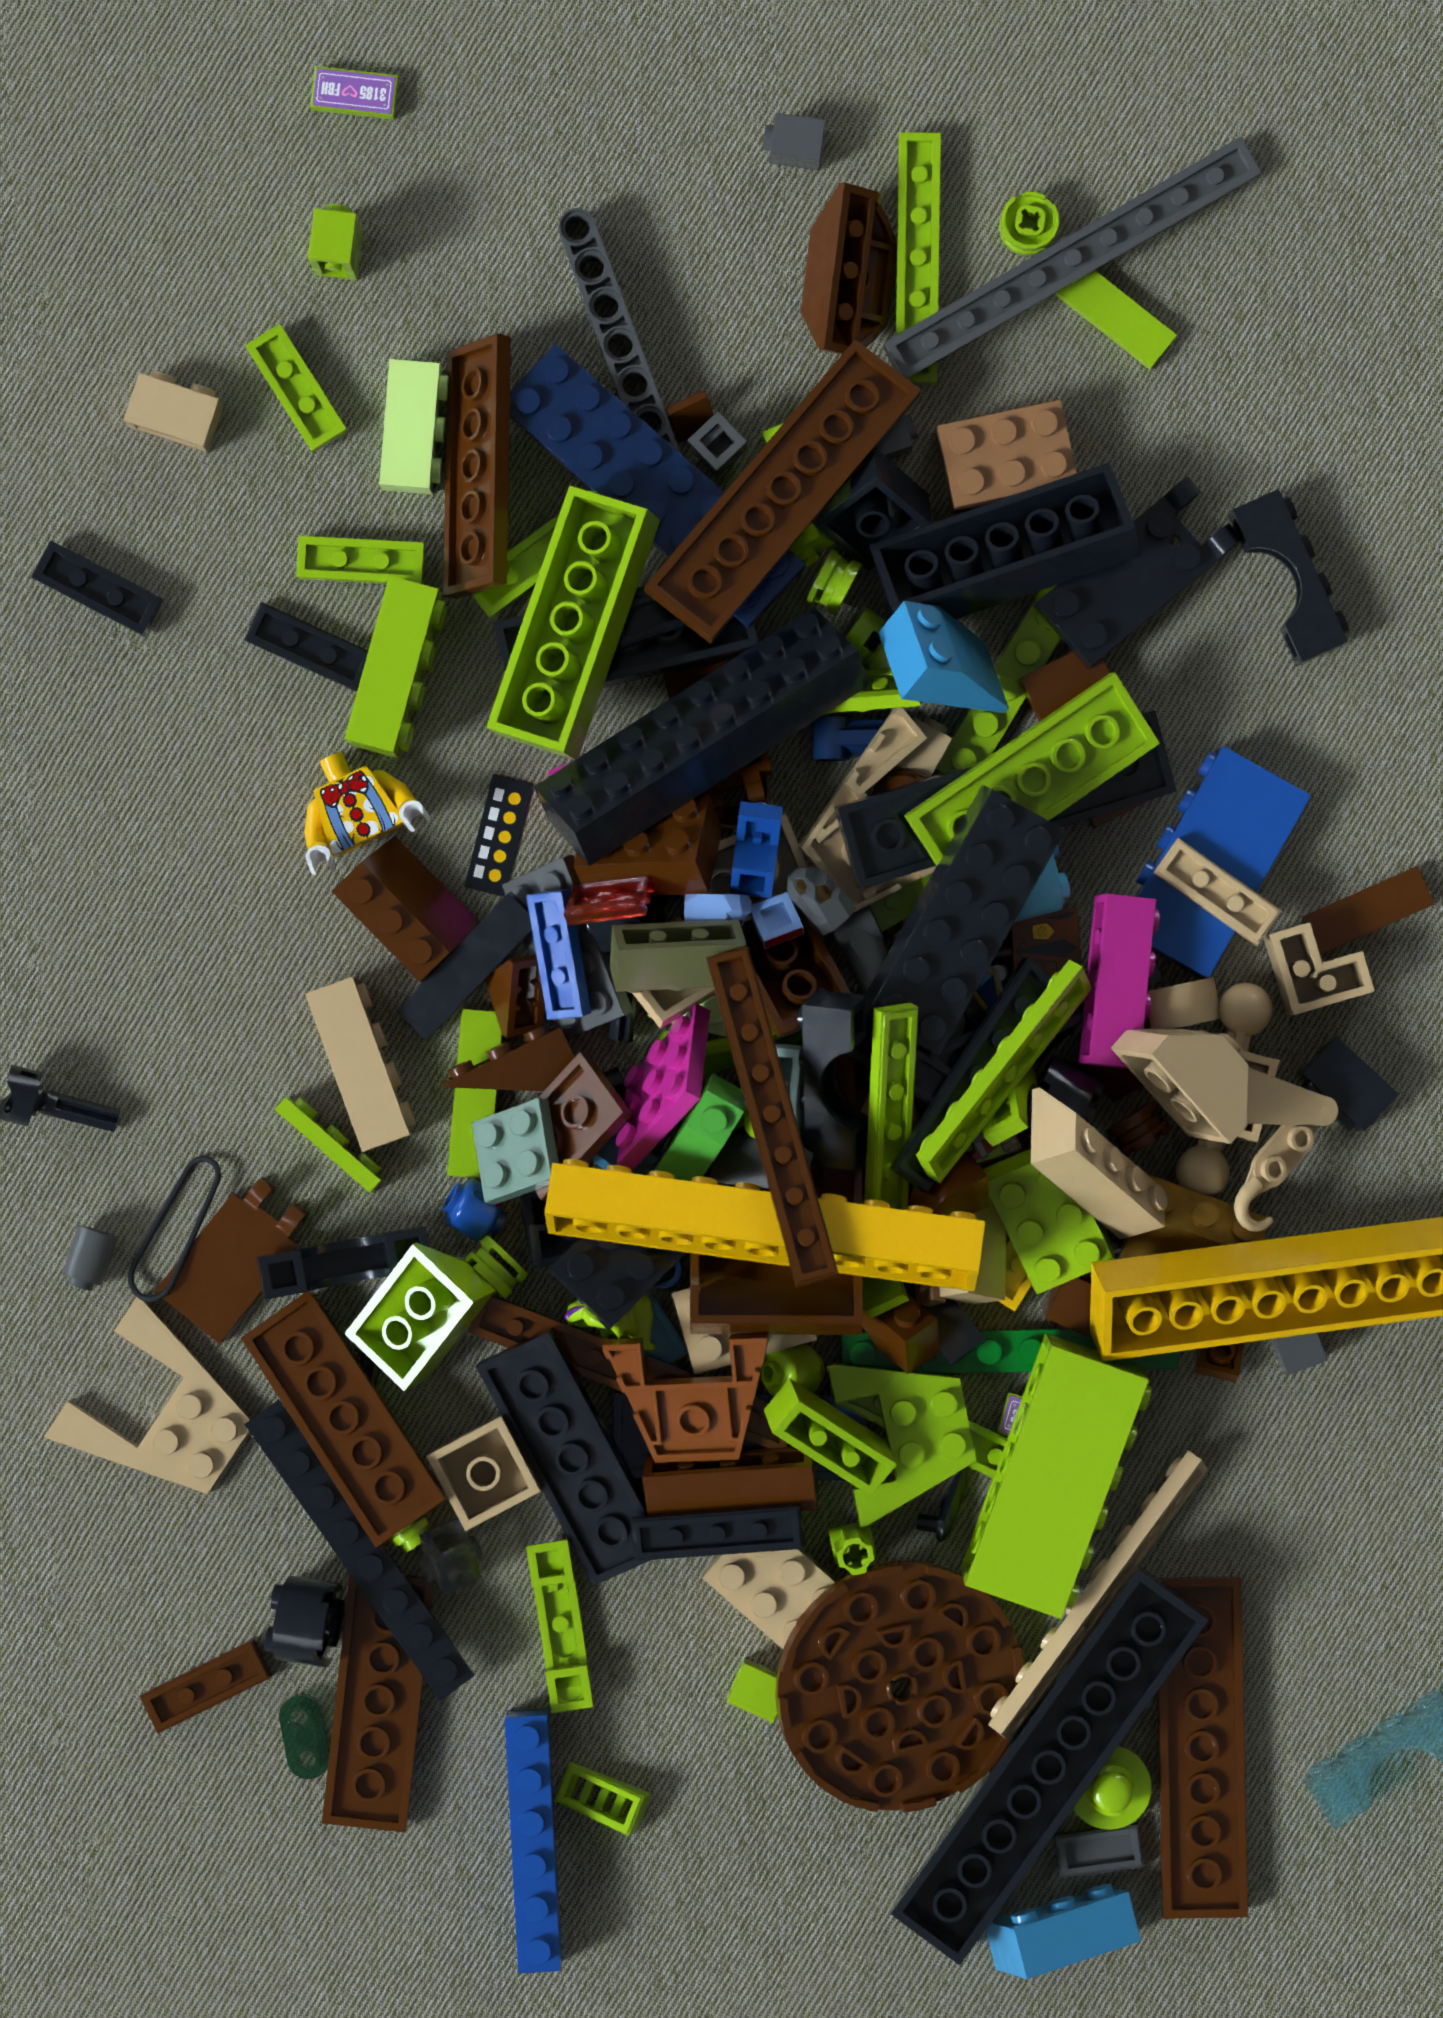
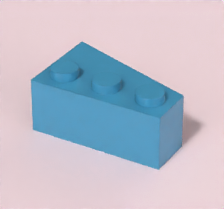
M1102 1884L1089 1888L1087 1890L1088 1894L1061 1897L1050 1901L1046 1905L995 1917L986 1928L995 1969L1024 1979H1030L1140 1942L1141 1939L1129 1892L1112 1888L1111 1884Z

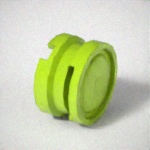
M1024 192L1016 197L1013 196L1006 203L999 221V233L1003 243L1012 252L1019 255H1037L1052 244L1059 227V213L1055 204L1053 205L1046 198V195L1041 193Z
M833 548L823 564L806 601L810 603L813 601L819 602L827 606V612L836 616L863 564L855 559L850 562L844 558L841 559V555L838 554L839 551Z
M486 1235L480 1241V1249L476 1253L470 1252L464 1260L506 1299L513 1292L511 1287L517 1281L522 1282L529 1274L492 1238ZM492 1250L513 1269L511 1272L495 1256L490 1254Z

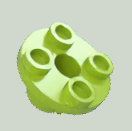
M1118 1745L1073 1809L1076 1814L1089 1825L1105 1830L1120 1829L1135 1822L1146 1810L1151 1797V1778L1144 1762L1130 1749Z

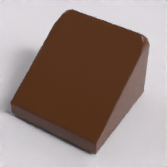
M705 391L693 394L668 406L667 417L680 442L687 441L714 415Z

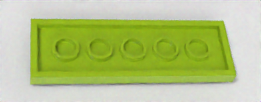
M1109 673L904 816L937 866L982 785L995 790L1049 821L1160 743L1117 674Z

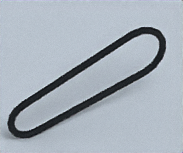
M199 1156L188 1163L131 1262L128 1271V1285L132 1293L140 1300L148 1302L161 1300L175 1286L221 1180V1168L212 1157ZM200 1162L211 1164L215 1170L214 1182L169 1284L157 1295L149 1296L142 1294L134 1283V1272L137 1264L191 1169Z

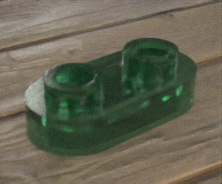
M304 1693L295 1694L284 1702L279 1712V1722L287 1763L291 1772L297 1777L314 1779L324 1773L329 1763L330 1748L320 1703L313 1696ZM295 1710L305 1711L308 1717L307 1722L304 1724L296 1723L292 1717ZM305 1751L312 1752L316 1759L313 1765L303 1764L300 1758L301 1753Z

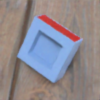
M788 892L752 905V912L749 915L764 949L804 934L803 925Z

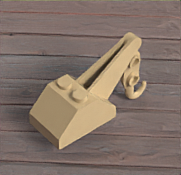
M1186 1029L1126 1030L1111 1049L1188 1136L1231 1144L1247 1124L1281 1125L1254 1156L1245 1184L1240 1188L1234 1203L1235 1216L1242 1227L1255 1232L1267 1229L1274 1222V1219L1268 1216L1262 1221L1253 1220L1249 1214L1250 1203L1257 1195L1280 1185L1313 1147L1314 1131L1318 1126H1328L1336 1120L1338 1106L1335 1100L1249 1068L1248 1063L1238 1053L1240 1051L1239 1045L1227 1034Z

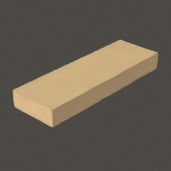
M1180 838L1175 840L1153 872L1157 877L1255 946L1261 942L1282 912V910Z

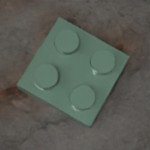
M536 1098L472 1122L484 1203L495 1205L549 1185L552 1163H559L548 1100Z

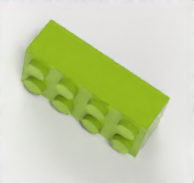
M389 575L344 737L352 747L399 760L402 750L410 751L415 734V728L410 723L413 710L421 711L426 694V687H423V683H421L424 670L432 671L438 647H435V642L432 641L436 630L443 631L449 610L438 588Z

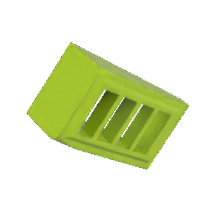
M569 1762L554 1802L630 1836L637 1833L652 1794L577 1763ZM581 1777L586 1779V1782L578 1800L573 1798L572 1795ZM595 1785H599L601 1790L595 1805L588 1804ZM614 1792L617 1794L611 1812L605 1811L604 1809L610 1794ZM627 1799H629L633 1803L625 1819L620 1816Z

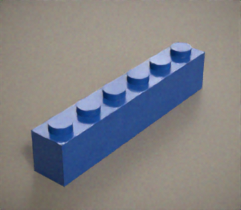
M549 1708L507 1710L505 1715L518 1973L561 1971L563 1960Z

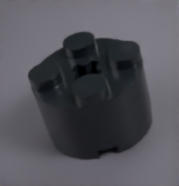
M1054 1055L1037 1081V1088L1040 1087L1088 1123L1097 1107L1094 1103L1100 1097L1107 1081L1063 1057ZM1032 1095L1029 1101L1027 1100V1117L1029 1128L1022 1131L1030 1136L1032 1120Z
M289 1576L284 1585L275 1584L271 1595V1609H276L274 1625L269 1626L266 1631L265 1651L273 1652L276 1660L325 1668L329 1667L333 1658L325 1656L329 1646L337 1648L342 1628L344 1600L336 1599V1592L343 1591L342 1584L297 1576Z

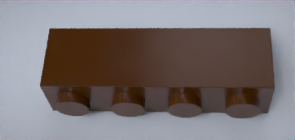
M793 1446L742 1450L739 1460L655 1463L652 1456H647L645 1459L642 1479L648 1515L801 1504L802 1514L808 1511H817L819 1484L816 1461Z

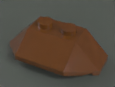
M845 182L838 185L811 228L801 304V314L819 350L842 355L855 339L867 347L887 327L897 242L890 222L880 205L882 200L879 192Z

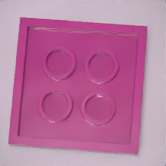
M696 1003L685 1016L680 1015L673 1022L667 1036L662 1041L656 1040L652 1044L644 1061L640 1065H633L628 1071L624 1080V1087L627 1088L624 1103L633 1115L621 1127L616 1138V1145L619 1147L616 1165L628 1167L633 1171L700 1100L710 1020V1010Z

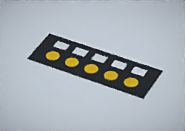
M495 774L492 775L464 887L505 897L502 884L509 882L533 784Z

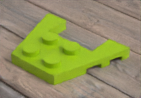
M837 1363L826 1364L835 1403L878 1394L887 1442L897 1463L893 1469L894 1478L883 1481L871 1496L857 1487L852 1488L861 1527L872 1524L977 1461L959 1377L921 1372H910L907 1374L904 1371L885 1370L874 1367H857Z

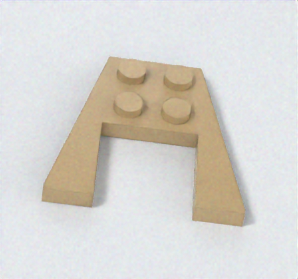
M903 707L892 710L798 846L799 850L813 867L827 874L836 886L845 893L856 908L854 912L921 877L933 873L936 868L934 866L858 889L834 808L841 804L868 797L865 792L927 739Z
M136 1297L114 1332L184 1377L139 1446L72 1401H67L44 1437L208 1494L249 1434V1430L244 1424L252 1418L228 1391L204 1368L201 1361L186 1348L163 1319L161 1320L147 1302Z

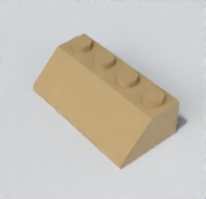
M1040 1087L1033 1089L1031 1164L1119 1239L1165 1227V1209L1168 1206V1198L1164 1188L1150 1178L1139 1166L1135 1165L1076 1112Z

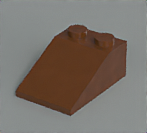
M798 911L797 914L803 925L804 934L766 949L763 947L752 920L744 922L743 926H741L746 947L749 948L770 1027L779 1039L802 1030L797 1025L800 1006L818 988H823L826 991L851 994L820 935L810 927Z

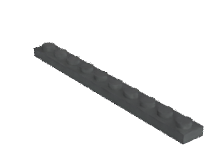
M1239 137L883 343L882 347L897 372L906 379H909L1257 178L1262 172L1243 139Z

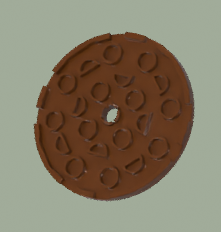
M894 1561L867 1567L866 1573L859 1575L850 1574L825 1590L810 1604L792 1629L784 1646L776 1677L775 1697L779 1725L788 1748L805 1773L818 1786L840 1801L873 1812H878V1810H901L903 1813L930 1808L936 1806L937 1801L947 1798L957 1791L962 1793L979 1781L992 1768L1007 1747L1009 1741L988 1724L992 1720L990 1714L994 1705L1001 1697H1008L1018 1684L1015 1680L1019 1671L1024 1666L1022 1650L1017 1643L1014 1631L1010 1625L1011 1623L1001 1607L989 1594L965 1586L964 1577L960 1573L943 1566L919 1561ZM901 1677H909L911 1681L909 1691L901 1697L892 1696L891 1681H896Z

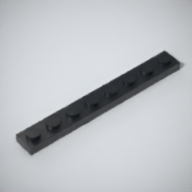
M280 1399L245 1423L246 1428L438 1699L441 1701L474 1677L475 1673L385 1546L381 1548L374 1546Z

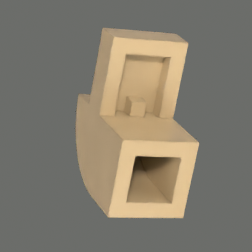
M1214 977L1147 991V994L1151 996V1011L1149 1017L1144 1019V1029H1175L1220 1019L1219 1000Z

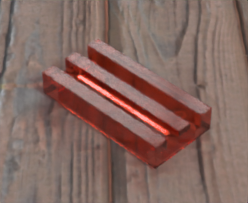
M649 875L574 885L563 915L568 925L645 916L648 911L645 904H650L652 899L650 892H654L655 884Z

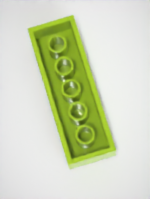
M569 485L486 726L487 729L501 737L573 760L579 758L660 520L648 509Z

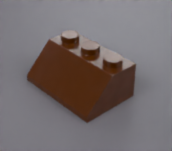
M396 836L392 837L364 859L331 891L421 983H424L480 923Z

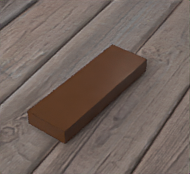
M1416 866L1301 918L1304 924L1310 922L1319 954H1323L1430 907L1435 903L1419 867Z
M253 1638L142 1693L139 1697L157 1734L270 1679L272 1674Z

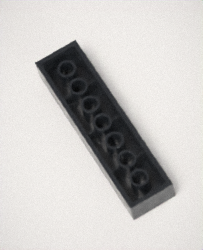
M812 607L535 785L534 789L548 820L581 858L591 866L869 686L870 683L859 651L815 607Z

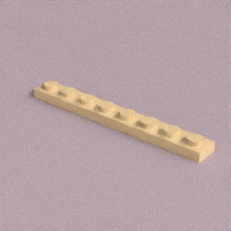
M1188 1450L1183 1458L1177 1457L1170 1464L1165 1473V1478H1167L1158 1492L1152 1491L1146 1497L1140 1508L1142 1514L1133 1526H1126L1119 1534L1115 1543L1117 1548L1108 1560H1101L1095 1567L1090 1577L1092 1583L1084 1594L1078 1593L1072 1610L1066 1608L1065 1613L1068 1616L1059 1628L1053 1627L1046 1634L1040 1646L1043 1650L1033 1663L1029 1661L1021 1668L1015 1680L1018 1684L1008 1697H1001L994 1705L990 1714L992 1720L988 1725L1009 1742L1209 1470L1202 1459Z

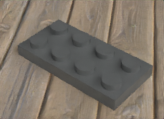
M573 855L562 857L502 884L505 895L513 892L527 907L526 895L561 889L571 890L591 1014L583 1017L554 1019L556 1027H561L566 1039L633 1012L626 991L616 992L610 970L611 953L602 952L595 937L591 936L588 932L586 917L587 913L591 910L592 904L590 898H587L573 866L575 861ZM531 931L523 940L529 956L536 954L533 933Z

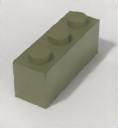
M739 919L612 925L610 970L616 992L638 993L645 990L669 989L680 991L686 988H714L706 957L745 948L746 941Z

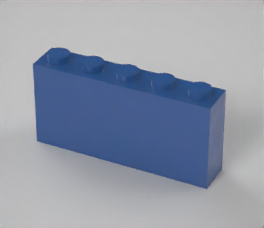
M1225 746L1218 749L1216 754L1211 751L1207 753L1197 771L1198 774L1203 776L1196 790L1190 787L1187 789L1177 806V810L1183 813L1176 826L1168 824L1156 846L1162 849L1155 863L1147 860L1136 879V883L1142 885L1136 897L1156 899L1155 909L1159 911L1160 915L1158 931L1152 937L1151 951L1201 979H1209L1235 931L1153 874L1154 870L1175 840L1180 838L1257 893L1311 797L1305 791Z

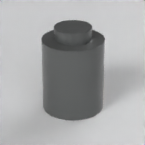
M77 1225L62 1272L70 1277L68 1284L88 1291L93 1290L94 1284L103 1285L118 1237L95 1228Z

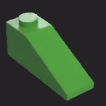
M712 1073L701 1091L700 1100L689 1111L655 1170L672 1173L675 1175L674 1179L692 1181V1177L703 1176L745 1111L746 1104L742 1089Z

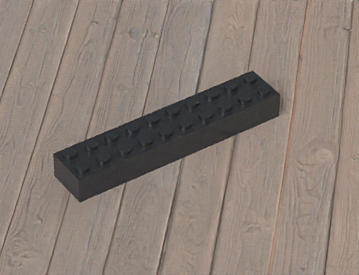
M1138 1565L892 1908L891 1915L960 1966L1209 1620L1208 1614L1145 1568Z

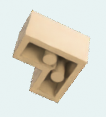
M1310 922L1263 937L1287 1016L1300 1014L1375 991L1363 951L1322 962Z

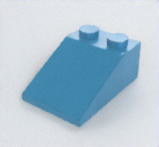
M903 601L878 632L901 699L1005 713L1009 709L986 643L941 607Z

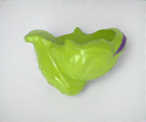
M647 1293L609 1331L578 1300L569 1304L564 1318L569 1326L582 1328L587 1326L596 1327L601 1337L604 1338L610 1334L616 1335L618 1339L621 1337L643 1338L644 1353L654 1352L657 1349V1346L651 1342L654 1313L652 1301Z

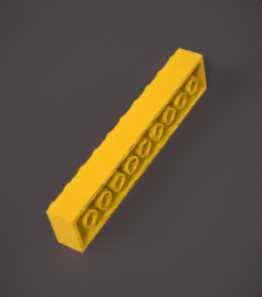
M565 1159L563 1164L552 1163L544 1212L548 1234L790 1266L770 1192L760 1191L761 1187L759 1185L737 1182L735 1187L717 1185V1180L703 1176L692 1177V1181L674 1179L675 1175L672 1173L657 1170L650 1171L649 1175L631 1173L632 1170L621 1165H607L606 1170L589 1168L587 1162L577 1159ZM822 1194L821 1199L818 1198L838 1273L975 1291L985 1221L976 1220L977 1216L975 1214L954 1211L951 1212L950 1216L933 1214V1209L918 1205L908 1206L907 1210L890 1208L889 1203L881 1200H865L864 1204L849 1203L846 1197L836 1194Z
M1443 1217L1091 1262L1090 1334L1103 1362L1443 1316Z

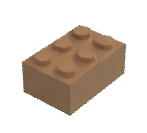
M1061 399L938 425L935 431L952 515L963 513L1077 474Z

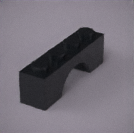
M1277 489L1233 509L1228 514L1234 530L1242 538L1240 544L1244 552L1265 554L1277 559L1288 569L1296 587L1295 606L1289 619L1280 628V632L1296 667L1345 645L1348 642L1345 635L1350 633L1347 621L1340 610L1334 611L1328 598V596L1332 595L1330 584L1323 572L1317 574L1311 561V558L1315 557L1314 549L1307 535L1303 534L1300 536L1295 526L1294 520L1298 519L1291 499L1288 496L1283 498L1280 490Z
M817 990L800 1006L798 1012V1027L803 1032V1045L799 1052V1067L803 1069L804 1085L801 1088L799 1099L800 1107L804 1109L805 1117L801 1139L804 1148L814 1153L811 1165L854 1171L866 1159L868 1115L852 1106L842 1094L837 1083L836 1064L839 1055L851 1052L867 1037L866 996Z
M412 1227L256 1256L263 1298L265 1300L344 1283L388 1277L414 1243L429 1247L426 1227Z

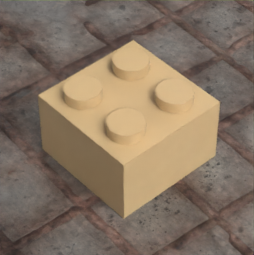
M502 1415L487 1421L426 1455L465 1531L542 1490Z

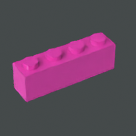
M1108 893L1095 895L1087 978L1092 990L1084 1000L1078 1064L1129 1069L1111 1047L1126 1030L1144 1029V1019L1149 1017L1151 1011V996L1147 994L1148 978L1153 975L1156 962L1155 953L1151 952L1152 937L1157 933L1160 922L1159 911L1155 909L1156 899Z

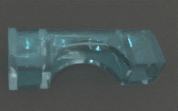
M1436 1690L1428 1692L1415 1701L1414 1704L1417 1708L1404 1716L1396 1713L1379 1724L1381 1730L1368 1739L1364 1735L1355 1738L1343 1747L1345 1753L1333 1761L1325 1758L1308 1769L1309 1776L1302 1781L1329 1824L1335 1830L1371 1807L1369 1799L1370 1780L1376 1767L1387 1756L1401 1750L1416 1749L1425 1751L1443 1762V1691L1439 1694Z

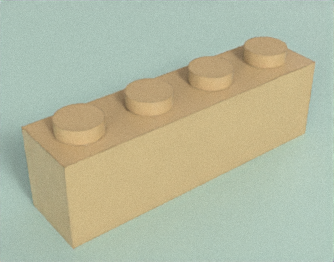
M352 976L305 993L361 1151L367 1152L413 1135L410 1126L415 1125L416 1120L409 1102L401 1103L396 1087L402 1085V1081L394 1061L387 1063L384 1057L382 1047L387 1046L388 1043L380 1022L373 1024L367 1008L374 1005L366 983L358 985L357 979Z

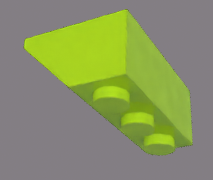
M414 1243L345 1332V1335L403 1391H406L429 1378L496 1290L466 1261L422 1244Z

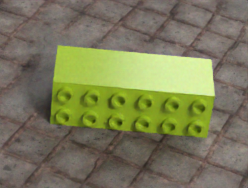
M1045 1332L1010 1428L1005 1447L1002 1450V1456L996 1467V1477L992 1478L960 1566L965 1586L1062 1619L1065 1608L1072 1610L1079 1592V1585L1075 1584L1080 1568L1083 1570L1088 1568L1093 1555L1094 1546L1089 1544L1094 1529H1102L1107 1517L1108 1506L1104 1505L1109 1489L1116 1490L1122 1476L1123 1466L1118 1465L1124 1449L1130 1451L1136 1438L1138 1427L1134 1426L1133 1422L1138 1409L1144 1411L1151 1397L1152 1387L1147 1385L1149 1379L1141 1366L1122 1359L1103 1362L1097 1350Z

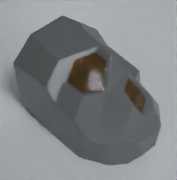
M815 867L794 868L788 873L787 891L792 903L817 934L824 936L834 931L856 909L845 893L823 871Z

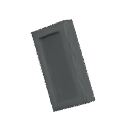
M1137 1822L1114 1830L1091 1828L1054 1834L1060 1878L1144 1867Z

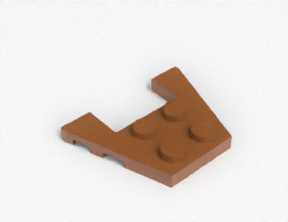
M769 1332L733 1333L730 1335L729 1349L732 1376L647 1379L643 1338L605 1339L602 1345L604 1355L607 1360L610 1359L617 1374L616 1380L622 1393L626 1394L634 1411L633 1417L655 1463L739 1460L769 1342Z

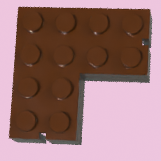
M862 1163L854 1171L823 1167V1175H815V1166H810V1172L819 1199H821L822 1194H836L846 1197L849 1203L862 1204ZM691 1253V1334L769 1332V1335L862 1334L863 1276L839 1273L837 1278L796 1288L790 1266Z

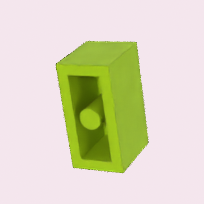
M326 204L325 209L314 208L308 260L316 276L357 280L363 229L357 214L350 213V207L339 204Z

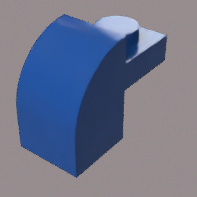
M740 802L730 894L772 899L783 806L769 805L762 802Z

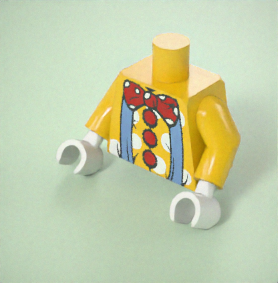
M337 752L319 762L329 783L313 790L315 798L307 806L304 830L308 849L306 853L307 864L312 875H316L315 866L321 861H326L330 870H334L335 863L332 856L338 858L405 825L411 832H414L415 829L411 825L412 820L416 816L422 815L428 822L431 819L430 815L422 804L415 799L405 783L384 770L371 771L367 766L352 772L343 752Z

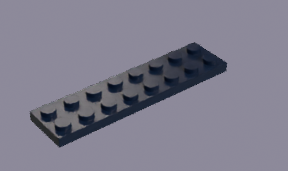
M556 344L510 391L511 407L509 418L596 494L646 508L660 520L652 544L668 558L725 493ZM789 550L734 617L749 629L804 570L805 563Z

